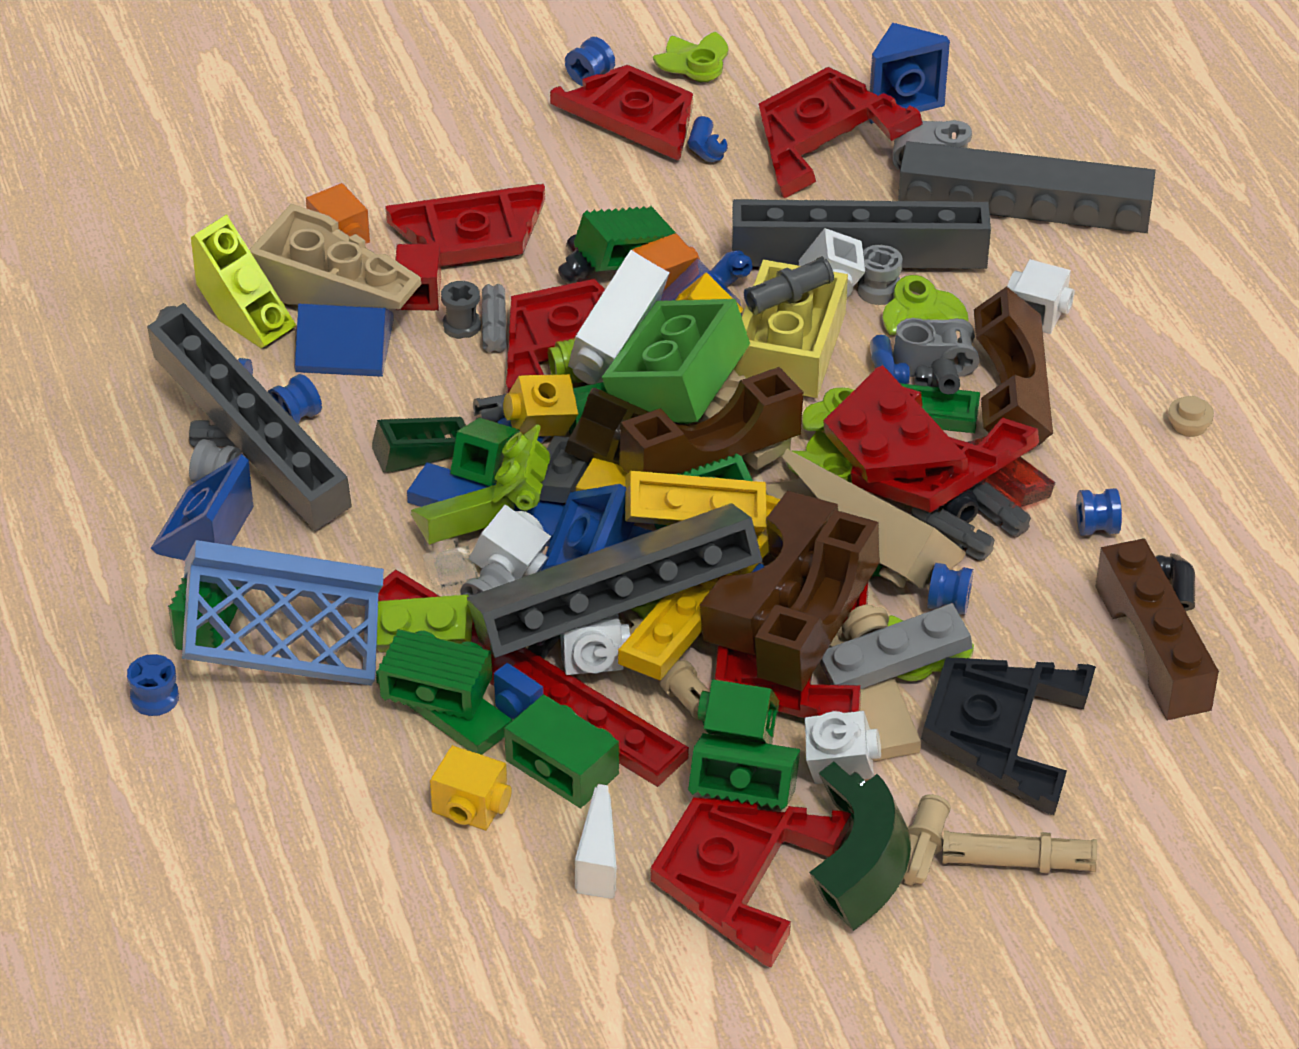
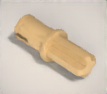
M927 794L922 796L913 825L908 827L911 852L908 867L903 877L904 883L912 886L914 882L922 884L926 881L934 855L939 853L943 847L944 840L941 834L951 807L949 802L939 795Z

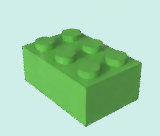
M736 299L656 301L602 376L607 393L649 412L661 408L673 422H678L679 424L698 422L750 345Z

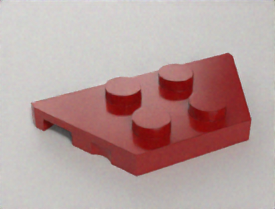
M630 65L612 69L606 74H596L582 79L583 87L565 92L561 86H558L550 91V104L675 160L681 158L693 109L692 92Z
M543 183L385 206L386 221L412 244H440L441 266L521 255L524 253L544 205L545 186Z
M883 365L877 367L823 420L825 435L867 483L890 481L895 478L926 477V468L954 466V474L969 471L968 457Z

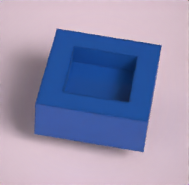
M506 663L494 673L495 706L511 719L518 717L543 695L542 685L509 663Z

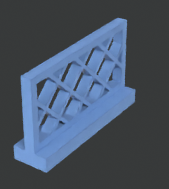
M196 540L185 559L184 578H187L182 659L371 686L375 681L378 593L383 587L384 569ZM199 581L217 584L228 597L214 608H211L199 594ZM252 589L262 590L272 599L275 605L259 615L245 600L243 595ZM298 596L309 597L322 612L306 622L290 602ZM232 603L251 622L236 634L218 616L220 612ZM345 603L365 606L364 622L355 629L337 611ZM198 610H199V611L202 613V615H203V616L200 617L199 619H197V612H198ZM280 610L298 629L283 641L265 622ZM326 617L345 636L330 648L312 629ZM208 621L225 640L217 648L195 645L196 630ZM256 628L273 649L265 655L252 654L240 640ZM363 631H364V641H363V639L359 636V634L362 633ZM303 635L320 656L312 662L300 661L290 651L288 646ZM350 642L363 656V668L346 667L334 653Z

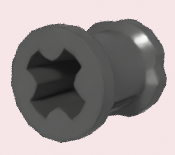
M454 281L445 285L441 290V301L446 306V315L443 318L444 332L456 339L473 337L481 329V321L476 313V305L480 301V290L475 284L468 281Z

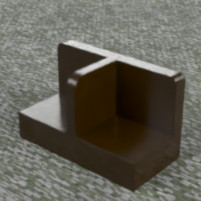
M592 388L588 394L582 417L570 435L564 452L588 463L593 458L620 465V422L646 414L649 411L602 390Z

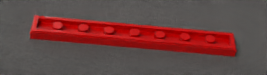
M396 569L383 579V587L378 593V601L440 597ZM472 622L471 642L486 649L479 642L474 622ZM524 647L496 658L491 654L492 679L489 684L494 686V673L503 665L509 663L542 685L544 695L560 705L570 707L578 716L597 728H603L611 733L619 741V764L656 787H659L689 759L688 746L573 676L566 675L563 670Z

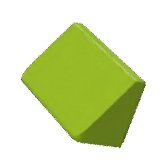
M496 485L412 509L411 516L428 544H433L486 528L504 505L515 511V503L507 496L494 503L492 497Z

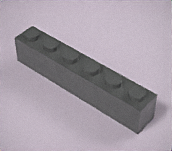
M906 141L900 170L898 201L989 202V213L994 216L1148 233L1156 169Z
M733 199L732 251L739 250L744 255L749 256L752 260V267L761 266L763 260L799 266L800 258L824 228L862 241L863 250L872 245H887L897 249L902 255V268L987 269L991 235L989 202Z
M182 303L147 326L154 358L233 444L240 448L246 458L315 532L352 507L348 477L185 303Z
M730 503L466 598L478 640L496 658L762 562V557L752 517Z

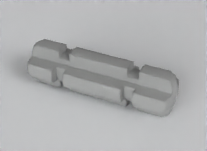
M487 284L482 289L483 348L489 353L494 350L502 352L506 348L505 288L500 284L495 286Z

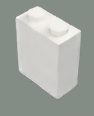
M630 250L575 337L568 366L573 369V373L580 380L590 385L603 382L602 376L655 302L661 301L669 276L668 271Z

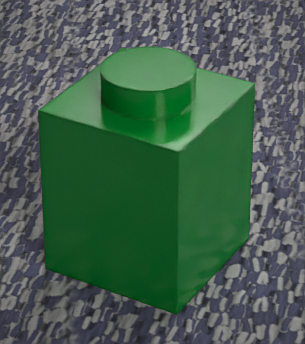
M480 417L461 428L456 434L450 474L493 486L497 483L495 475L503 462L504 454L502 450L510 438L519 433L520 430Z

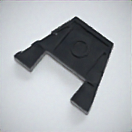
M946 657L921 739L1045 813L1055 815L1067 770L1017 755L1034 696L1084 710L1096 666L1078 664L1076 670L1055 669L1053 662H1036L1035 668L1008 667L1007 660Z

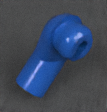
M700 116L693 123L688 146L707 162L720 161L728 149L727 141L724 138L719 143L717 141L719 135H711L714 127L712 120L706 116Z
M730 251L721 258L712 268L711 272L727 287L738 278H744L750 274L752 260L749 256L744 255L742 251Z
M876 335L870 341V352L875 368L883 365L899 383L909 384V365L906 363L894 364L892 344L889 337L886 335Z

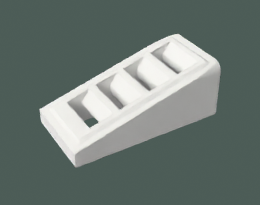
M598 784L594 789L575 857V889L578 894L611 899L615 896L617 872L611 798L608 786Z

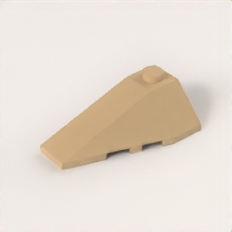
M786 449L782 457L818 499L838 504L839 511L879 522V565L882 566L879 575L893 584L903 588L908 581L923 589L931 582L935 562L946 564L950 570L960 563L966 555L964 550L934 527L789 449Z

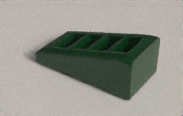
M462 417L377 420L372 449L383 472L405 470L424 465L427 462L431 463L453 457L457 431L465 427L466 424ZM450 434L451 438H445V435Z

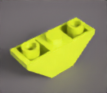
M227 214L191 236L196 285L220 322L260 348L267 346L297 326Z

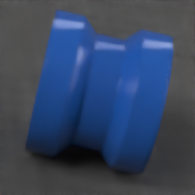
M590 37L582 42L580 48H575L567 53L565 67L570 77L577 84L583 86L582 79L596 74H606L614 69L615 56L610 46L604 40L598 37Z
M303 374L290 378L288 385L285 387L277 385L268 390V393L297 424L300 423L302 417H313L322 410V401L316 387Z
M1117 488L1105 489L1102 494H1093L1090 490L1078 491L1076 515L1081 536L1092 535L1096 530H1104L1108 534L1120 533L1122 508Z
M935 562L929 588L928 608L937 609L953 603L958 614L966 615L974 569L963 567L959 571L949 570L946 564Z
M152 654L139 657L130 664L127 669V680L131 688L130 700L133 708L140 714L147 716H160L171 711L179 701L176 668L173 662L165 656Z

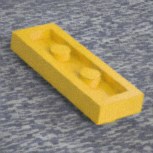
M630 471L625 476L626 522L671 525L732 503L752 517L755 532H762L767 527L766 482Z

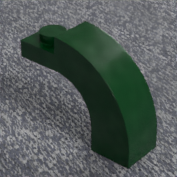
M833 761L818 774L833 804L840 811L851 813V821L854 824L845 843L809 873L825 904L854 931L876 914L899 887L910 860L911 841L904 818L884 780L876 774L866 782L857 772L854 771L849 775Z

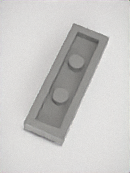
M951 603L830 647L822 657L820 665L831 685H861V689L972 649V639L956 608Z

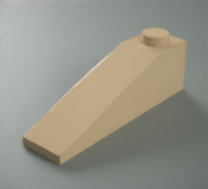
M290 204L249 249L280 300L286 304L401 309L421 285V277L388 255L375 254L366 248L365 240L354 234L350 237L339 230L338 222L330 216L294 204Z

